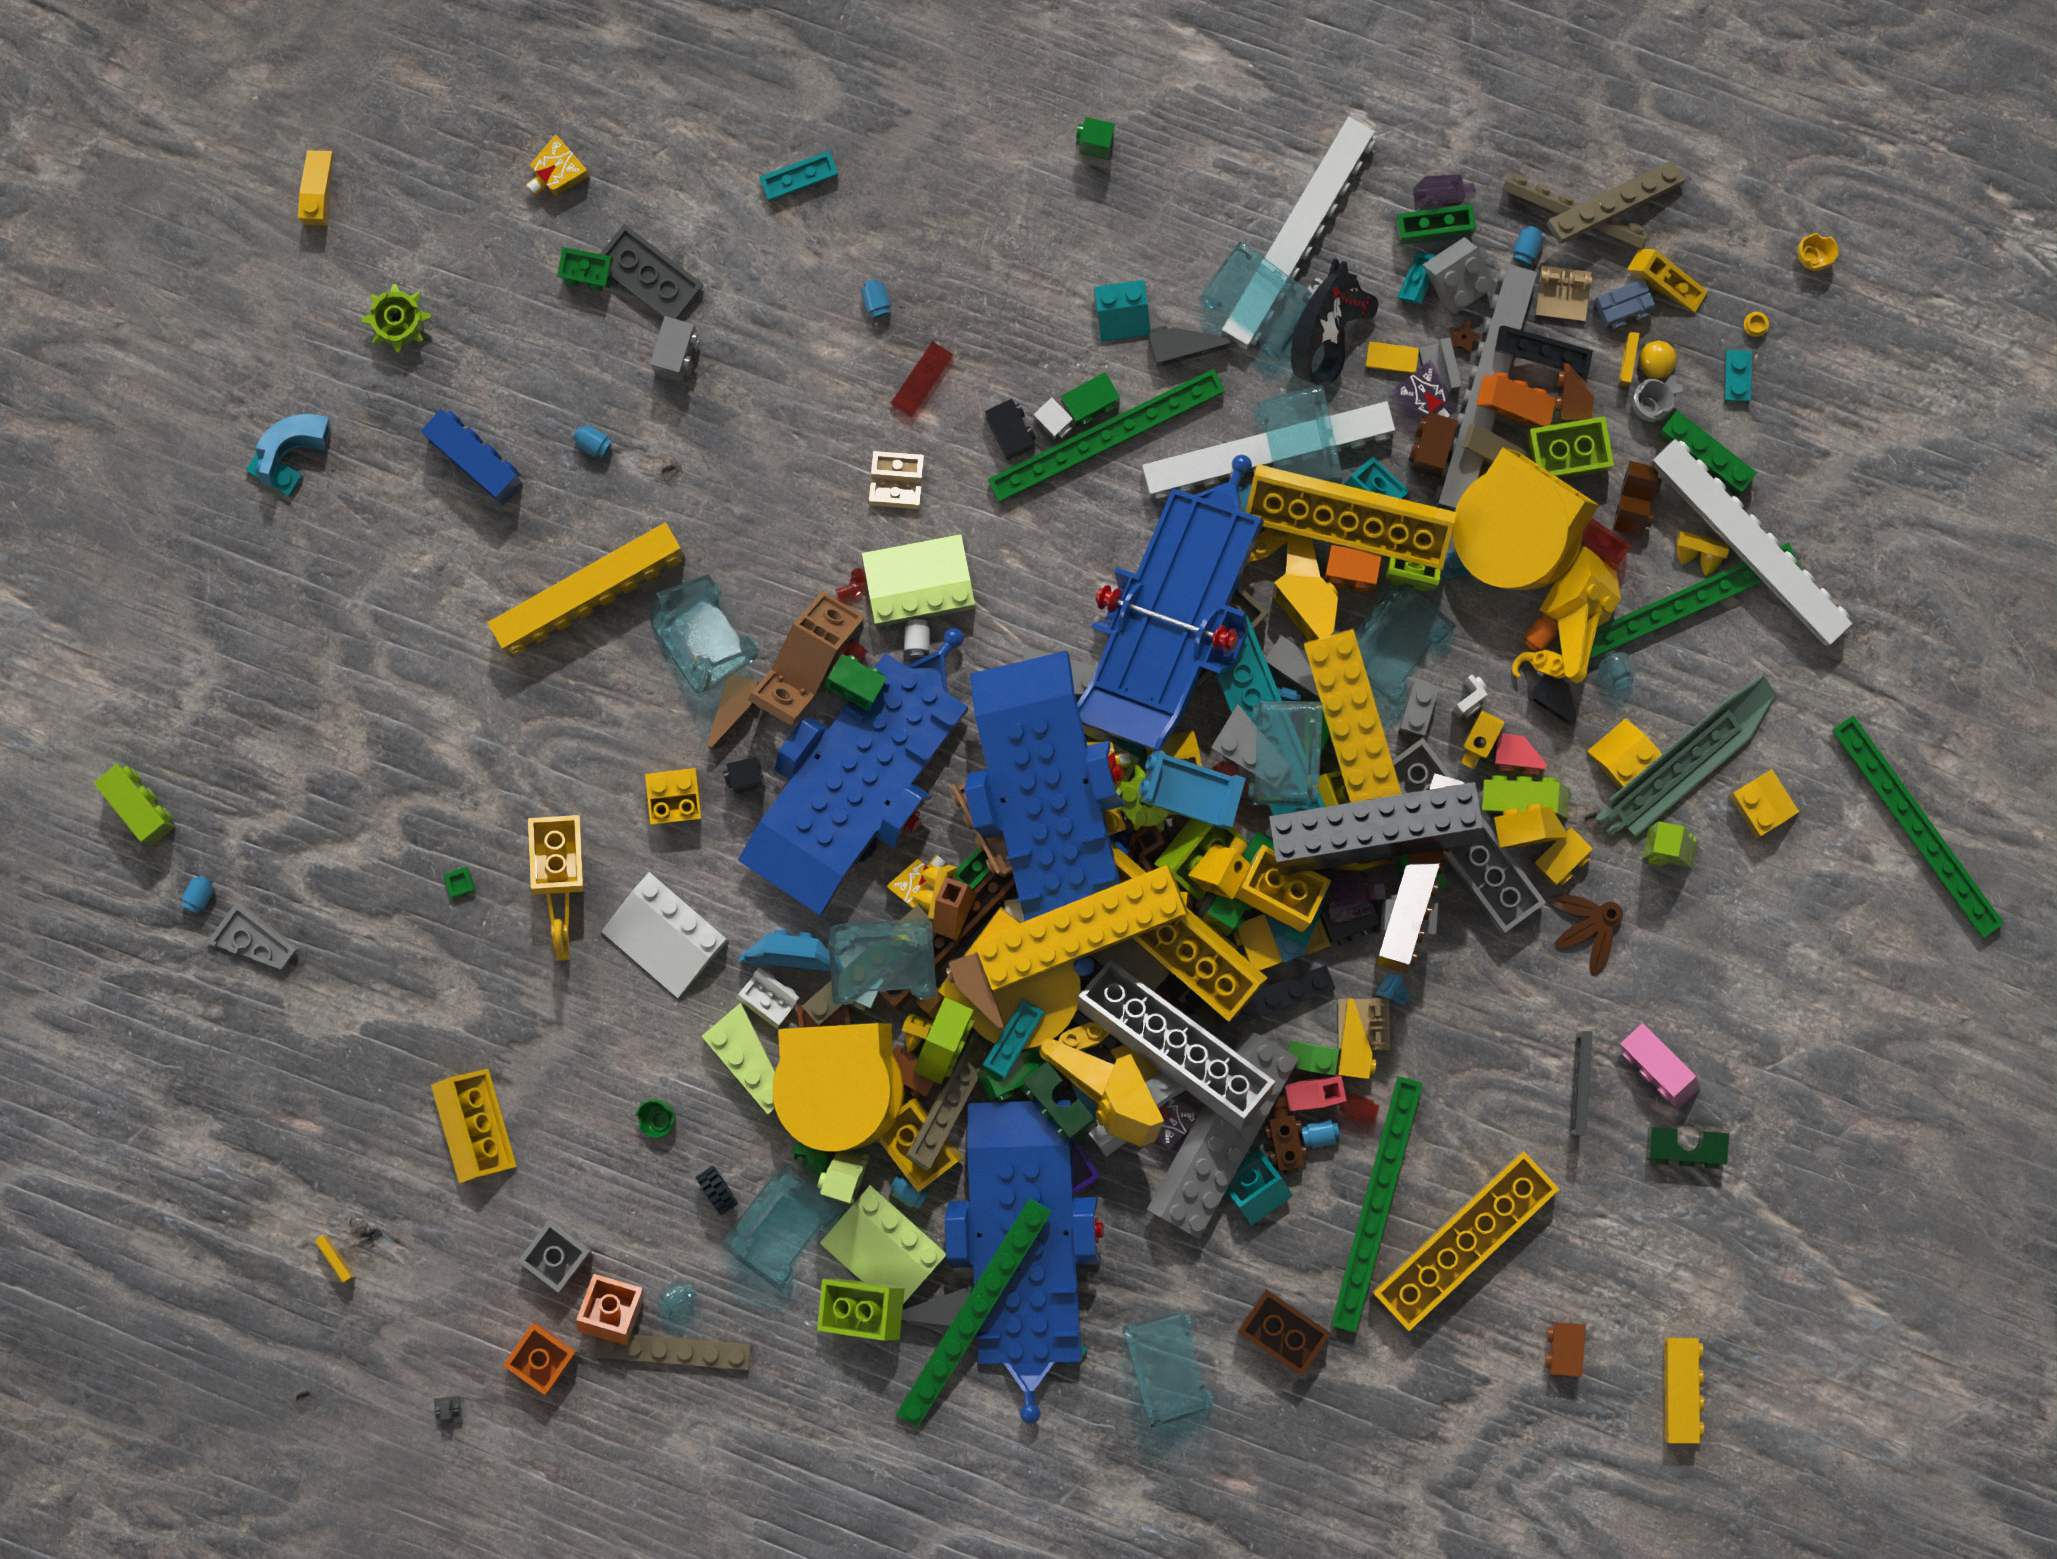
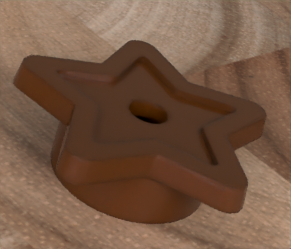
M1466 321L1461 327L1449 328L1453 336V349L1462 348L1471 353L1472 343L1481 338L1479 333L1471 330L1469 321Z

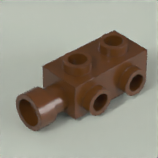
M1279 1096L1271 1108L1273 1119L1268 1120L1269 1125L1264 1126L1267 1141L1272 1140L1274 1150L1269 1151L1272 1166H1277L1278 1171L1284 1170V1175L1299 1172V1167L1305 1166L1304 1160H1308L1305 1144L1300 1145L1299 1135L1303 1134L1300 1119L1295 1120V1115L1288 1116L1286 1096ZM1281 1126H1288L1289 1133L1287 1135L1280 1133ZM1287 1151L1294 1153V1158L1291 1161L1285 1159Z

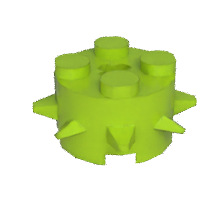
M393 284L389 293L384 292L380 296L373 294L370 296L373 302L370 307L371 312L362 318V323L371 325L376 333L372 340L374 345L385 341L393 345L396 353L401 351L402 346L410 344L414 340L423 341L420 333L423 330L424 321L431 319V314L423 312L417 305L421 295L419 291L410 296L400 291L397 284ZM396 315L397 317H401V319L398 322H394V320L392 319L393 316Z
M1136 765L1135 777L1130 782L1121 781V785L1118 786L1123 792L1122 799L1125 806L1116 809L1118 812H1125L1127 817L1134 823L1135 830H1138L1141 826L1155 825L1160 831H1163L1166 817L1169 814H1179L1139 802L1141 796L1139 794V786L1142 780L1146 778L1147 771H1143L1139 765Z

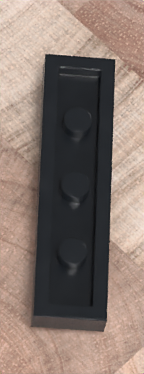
M1505 325L1499 326L1495 347L1496 352L1563 370V363H1568L1579 375L1583 376L1589 374L1593 350Z

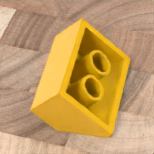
M916 1097L901 1107L893 1126L878 1141L917 1192H920L960 1162L963 1156L947 1137L931 1168L927 1171L905 1157L929 1113Z

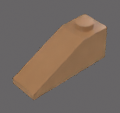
M728 673L707 744L709 749L714 750L753 708L754 703L750 702L748 698L759 684L757 680Z
M978 952L949 961L950 967L946 968L950 983L955 982L957 988L998 1028L1004 1027L997 1001Z

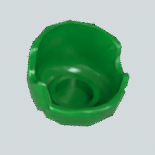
M650 1099L643 1102L636 1111L639 1129L650 1138L661 1139L668 1136L676 1125L675 1111L666 1101Z
M801 1142L793 1146L791 1151L794 1154L793 1159L796 1160L798 1157H802V1167L805 1170L818 1176L822 1172H826L830 1161L828 1151L813 1149Z

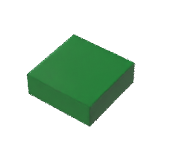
M469 867L443 874L451 899L476 892Z

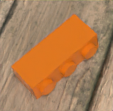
M1495 372L1494 375L1483 376L1476 405L1529 427L1538 428L1550 426L1556 398L1547 395L1548 391L1529 388L1527 382L1520 380L1512 381L1509 379V375Z

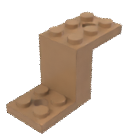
M821 591L793 623L771 670L751 692L748 700L758 708L769 712L780 721L792 726L820 693L843 645L859 628L865 616Z

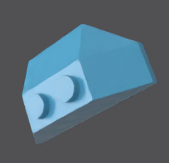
M774 930V934H766L739 956V962L832 973H840L843 970L819 939H815V934L800 932L799 937L789 936L790 931Z

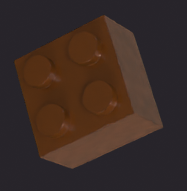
M1431 412L1428 413L1426 419L1421 417L1415 434L1419 441L1414 442L1408 461L1412 462V470L1440 478L1445 468L1458 420Z

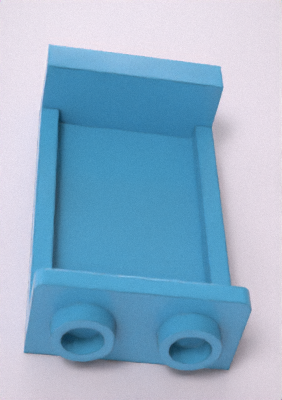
M1161 750L1152 752V755H1149L1145 765V769H1147L1146 778L1142 780L1139 786V794H1141L1139 802L1222 829L1233 827L1246 778L1238 775L1229 776L1166 755Z

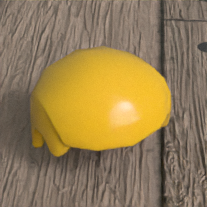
M1814 233L1804 237L1797 246L1798 260L1808 270L1821 271L1829 268L1839 256V247L1833 237H1822L1819 233Z
M1660 340L1647 343L1639 354L1640 369L1647 377L1653 379L1666 378L1672 373L1677 364L1675 349L1668 342Z

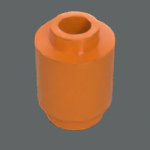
M1545 614L1541 618L1538 617L1523 635L1527 639L1524 644L1534 652H1537L1538 649L1541 651L1545 650L1558 634L1556 632L1559 629L1558 624Z

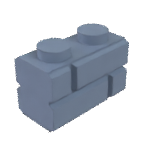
M1644 279L1600 295L1594 301L1605 329L1613 327V330L1626 326L1627 320L1635 317L1637 321L1651 316L1650 312L1655 308V303Z

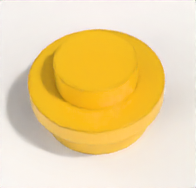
M1752 312L1744 319L1743 327L1748 335L1760 337L1767 332L1769 320L1761 312Z

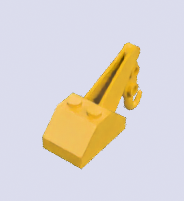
M1268 527L1258 535L1255 542L1257 550L1252 549L1247 564L1267 558L1288 542L1286 573L1274 582L1272 597L1308 642L1332 635L1335 626L1338 591L1332 583H1326L1320 577L1312 538Z
M1580 547L1574 563L1563 576L1555 581L1539 609L1558 624L1562 655L1549 650L1523 652L1516 657L1512 665V673L1516 678H1521V674L1518 672L1520 665L1525 661H1529L1538 672L1555 678L1567 676L1574 683H1580L1585 679L1596 629L1598 626L1609 621L1621 600L1617 572L1587 547Z
M580 816L528 818L532 895L546 894L556 960H570L568 935L569 893L584 892ZM554 893H565V925H563L561 919H556Z
M1090 1022L1063 1032L1058 1041L1054 1039L1044 1040L1039 1051L1040 1056L1098 1104L1096 1118L1098 1123L1104 1126L1108 1134L1140 1147L1156 1141L1164 1119L1132 1055L1129 1054L1118 1058L1114 1065L1082 1052V1050L1100 1044L1110 1034L1095 1022Z

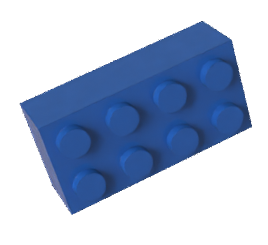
M440 409L421 430V433L431 444L503 506L523 484L518 478L521 474L507 460L502 463L500 461L502 457L488 443L484 447L482 445L483 440L470 427L465 430L463 428L465 425L452 411L445 413Z

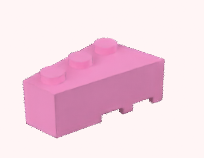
M1643 1023L1620 1043L1623 1051L1621 1053L1622 1057L1630 1065L1634 1063L1640 1069L1639 1073L1647 1082H1652L1657 1087L1659 1094L1665 1100H1669L1677 1110L1700 1090L1697 1076Z

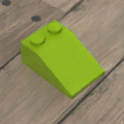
M1389 557L1384 579L1389 580L1390 583L1395 585L1407 584L1420 591H1428V589L1434 591L1439 585L1441 569Z

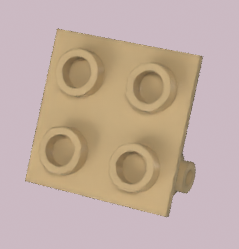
M1541 266L1535 315L1586 321L1589 289L1592 284L1591 272Z
M1338 999V1048H1341L1347 999ZM1354 999L1371 1050H1390L1389 999Z

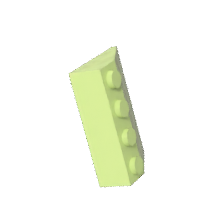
M961 534L862 553L876 628L904 623L911 619H925L976 609Z
M872 1185L863 1192L820 1242L825 1249L862 1282L905 1288L903 1304L946 1257V1252Z

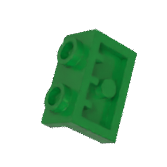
M562 247L557 277L564 279L563 284L578 287L579 282L588 284V289L603 291V287H611L609 277L613 257Z

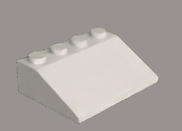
M650 872L634 888L601 931L677 998L683 994L729 941Z

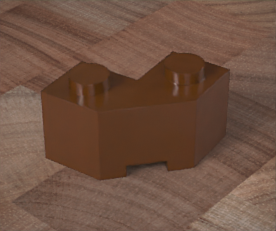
M1629 461L1621 487L1620 502L1615 512L1614 530L1643 536L1645 528L1651 527L1654 513L1650 512L1651 501L1654 493H1659L1662 479L1658 478L1659 473L1653 466Z
M1155 825L1145 826L1132 834L1128 857L1148 873L1157 869L1153 861L1161 856L1171 841L1165 830L1160 831Z

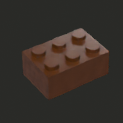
M1264 1289L1236 1331L1301 1376L1304 1375L1331 1334L1267 1289Z

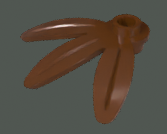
M1551 896L1549 903L1554 907L1571 914L1589 917L1566 930L1556 940V948L1575 945L1589 938L1596 931L1598 932L1590 956V973L1597 975L1605 965L1610 954L1613 939L1612 927L1621 923L1623 919L1622 908L1615 902H1606L1599 906L1590 900L1578 896ZM1608 910L1614 911L1615 917L1613 919L1607 917Z

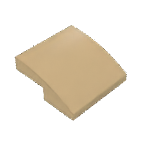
M873 451L869 505L919 509L924 455Z

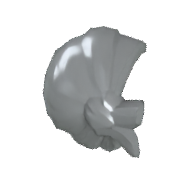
M1671 375L1666 383L1657 379H1647L1638 385L1633 393L1631 402L1633 410L1639 418L1653 423L1663 421L1671 414L1675 404V393L1682 392L1684 389L1683 385L1677 384L1678 379L1675 375Z

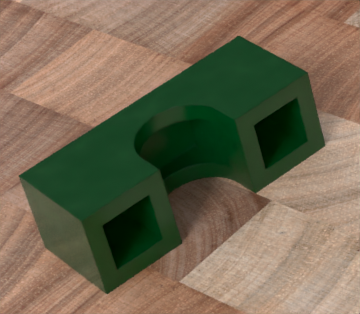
M1045 1062L1023 1080L1027 1087L1024 1090L1025 1094L1033 1103L1035 1101L1040 1103L1042 1106L1040 1112L1048 1122L1052 1119L1058 1125L1055 1130L1064 1141L1069 1139L1075 1145L1098 1126L1094 1117L1079 1099L1067 1107L1056 1105L1057 1096L1067 1087L1048 1062Z
M1648 1128L1646 1158L1653 1159V1164L1668 1165L1669 1160L1679 1161V1166L1694 1167V1162L1705 1163L1704 1168L1720 1169V1164H1727L1729 1133L1701 1131L1699 1132L1698 1145L1693 1150L1687 1151L1678 1144V1129Z

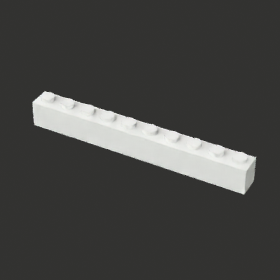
M1351 117L1347 118L1221 332L1222 336L1229 338L1230 341L1246 350L1250 344L1256 345L1262 334L1259 331L1263 322L1265 324L1269 323L1275 312L1272 310L1273 305L1276 301L1280 303L1287 292V289L1284 288L1288 280L1293 282L1300 270L1297 267L1301 258L1303 260L1307 259L1313 248L1310 246L1311 241L1314 237L1318 239L1325 228V225L1322 224L1326 216L1331 218L1338 204L1334 202L1339 195L1344 196L1351 183L1347 182L1351 174L1356 175L1363 164L1360 161L1364 152L1369 154L1376 142L1372 139L1374 130Z
M1386 401L1143 464L1142 472L1149 498L1155 497L1156 500H1161L1169 497L1172 488L1188 493L1195 490L1194 486L1204 484L1205 487H1211L1219 484L1221 479L1229 478L1230 480L1233 473L1232 460L1237 455L1242 454L1250 458L1252 467L1249 472L1253 471L1255 473L1257 464L1267 467L1278 465V468H1284L1292 465L1294 460L1302 459L1303 462L1316 459L1317 454L1326 452L1327 455H1334L1342 452L1341 448L1351 446L1352 449L1366 446L1367 441L1375 440L1376 443L1391 439L1390 435L1394 434L1395 427L1388 402Z
M1675 439L1670 442L1650 464L1825 646L1831 645L1852 624L1847 611L1841 606L1837 608L1830 601L1832 596L1824 588L1819 589L1813 583L1814 577L1807 570L1804 569L1802 571L1795 564L1797 560L1788 551L1784 553L1779 548V541L1771 533L1766 534L1760 528L1761 522L1754 515L1751 514L1749 516L1742 509L1744 505L1737 497H1730L1725 491L1726 486L1718 478L1713 479L1707 473L1708 467L1700 459L1695 460L1689 454L1691 450L1683 441L1678 442Z

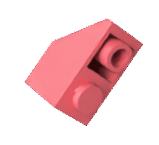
M1499 733L1495 741L1493 766H1498L1499 771L1514 772L1515 768L1524 769V774L1539 775L1540 771L1544 772L1546 770V762L1525 736Z
M1325 1074L1284 1085L1289 1111L1323 1108L1347 1101L1342 1077L1339 1075Z

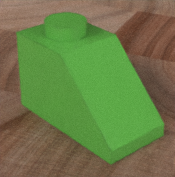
M1289 1040L1288 1052L1299 1058L1294 1068L1330 1075L1337 1074L1340 1048Z

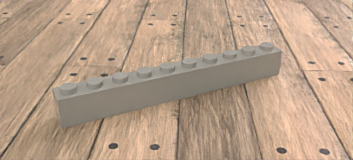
M1508 264L1505 271L1500 270L1497 285L1501 287L1499 294H1493L1490 304V308L1494 309L1492 318L1487 317L1483 328V332L1487 333L1485 342L1480 341L1477 348L1476 356L1480 357L1478 366L1473 365L1470 372L1469 380L1473 381L1471 390L1466 389L1463 396L1462 404H1466L1464 414L1459 413L1457 417L1458 423L1456 428H1459L1457 438L1453 437L1449 452H1452L1450 462L1446 461L1445 468L1441 474L1445 476L1443 486L1438 485L1434 499L1438 500L1437 508L1455 512L1463 493L1478 479L1483 458L1462 448L1470 424H1477L1490 432L1492 430L1496 413L1476 405L1483 376L1494 375L1495 372L1508 375L1513 356L1495 351L1499 326L1505 325L1521 330L1537 276L1535 271Z

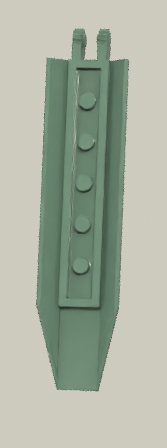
M1760 676L1725 700L1609 799L1610 807L1604 808L1595 817L1598 824H1606V822L1617 815L1618 818L1609 822L1604 828L1605 834L1612 836L1625 826L1636 837L1752 738L1776 696V692L1765 676Z

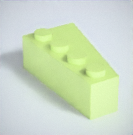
M740 1003L704 1033L702 1038L764 1111L771 1115L775 1111L772 1092L776 1070L744 1005Z
M856 1149L837 1151L827 1169V1173L822 1172L817 1185L818 1188H821L820 1194L847 1203H855L870 1154Z

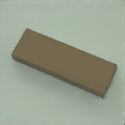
M1477 424L1469 425L1462 448L1491 463L1494 462L1502 447L1518 451L1528 458L1530 455L1524 449Z

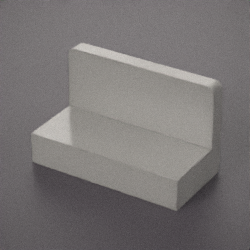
M1451 338L1440 339L1438 344L1421 347L1419 353L1424 374H1432V376H1429V378L1431 377L1430 381L1426 380V383L1439 385L1437 392L1443 389L1444 394L1459 391L1462 385ZM1427 385L1429 394L1435 396L1437 386Z

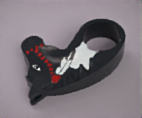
M1333 259L1328 277L1321 283L1309 300L1298 321L1292 340L1291 367L1293 373L1299 379L1319 386L1331 384L1337 379L1343 369L1345 362V324L1348 321L1356 320L1358 317L1367 320L1372 319L1376 315L1379 306L1378 300L1374 295L1360 288L1357 280L1358 275L1349 273L1347 262L1342 261L1340 264L1338 259ZM1323 342L1324 357L1319 368L1313 372L1312 360L1315 352Z

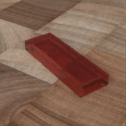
M932 341L891 401V405L912 418L954 355Z

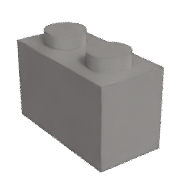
M1414 680L1398 732L1421 739L1425 736L1438 694V686Z

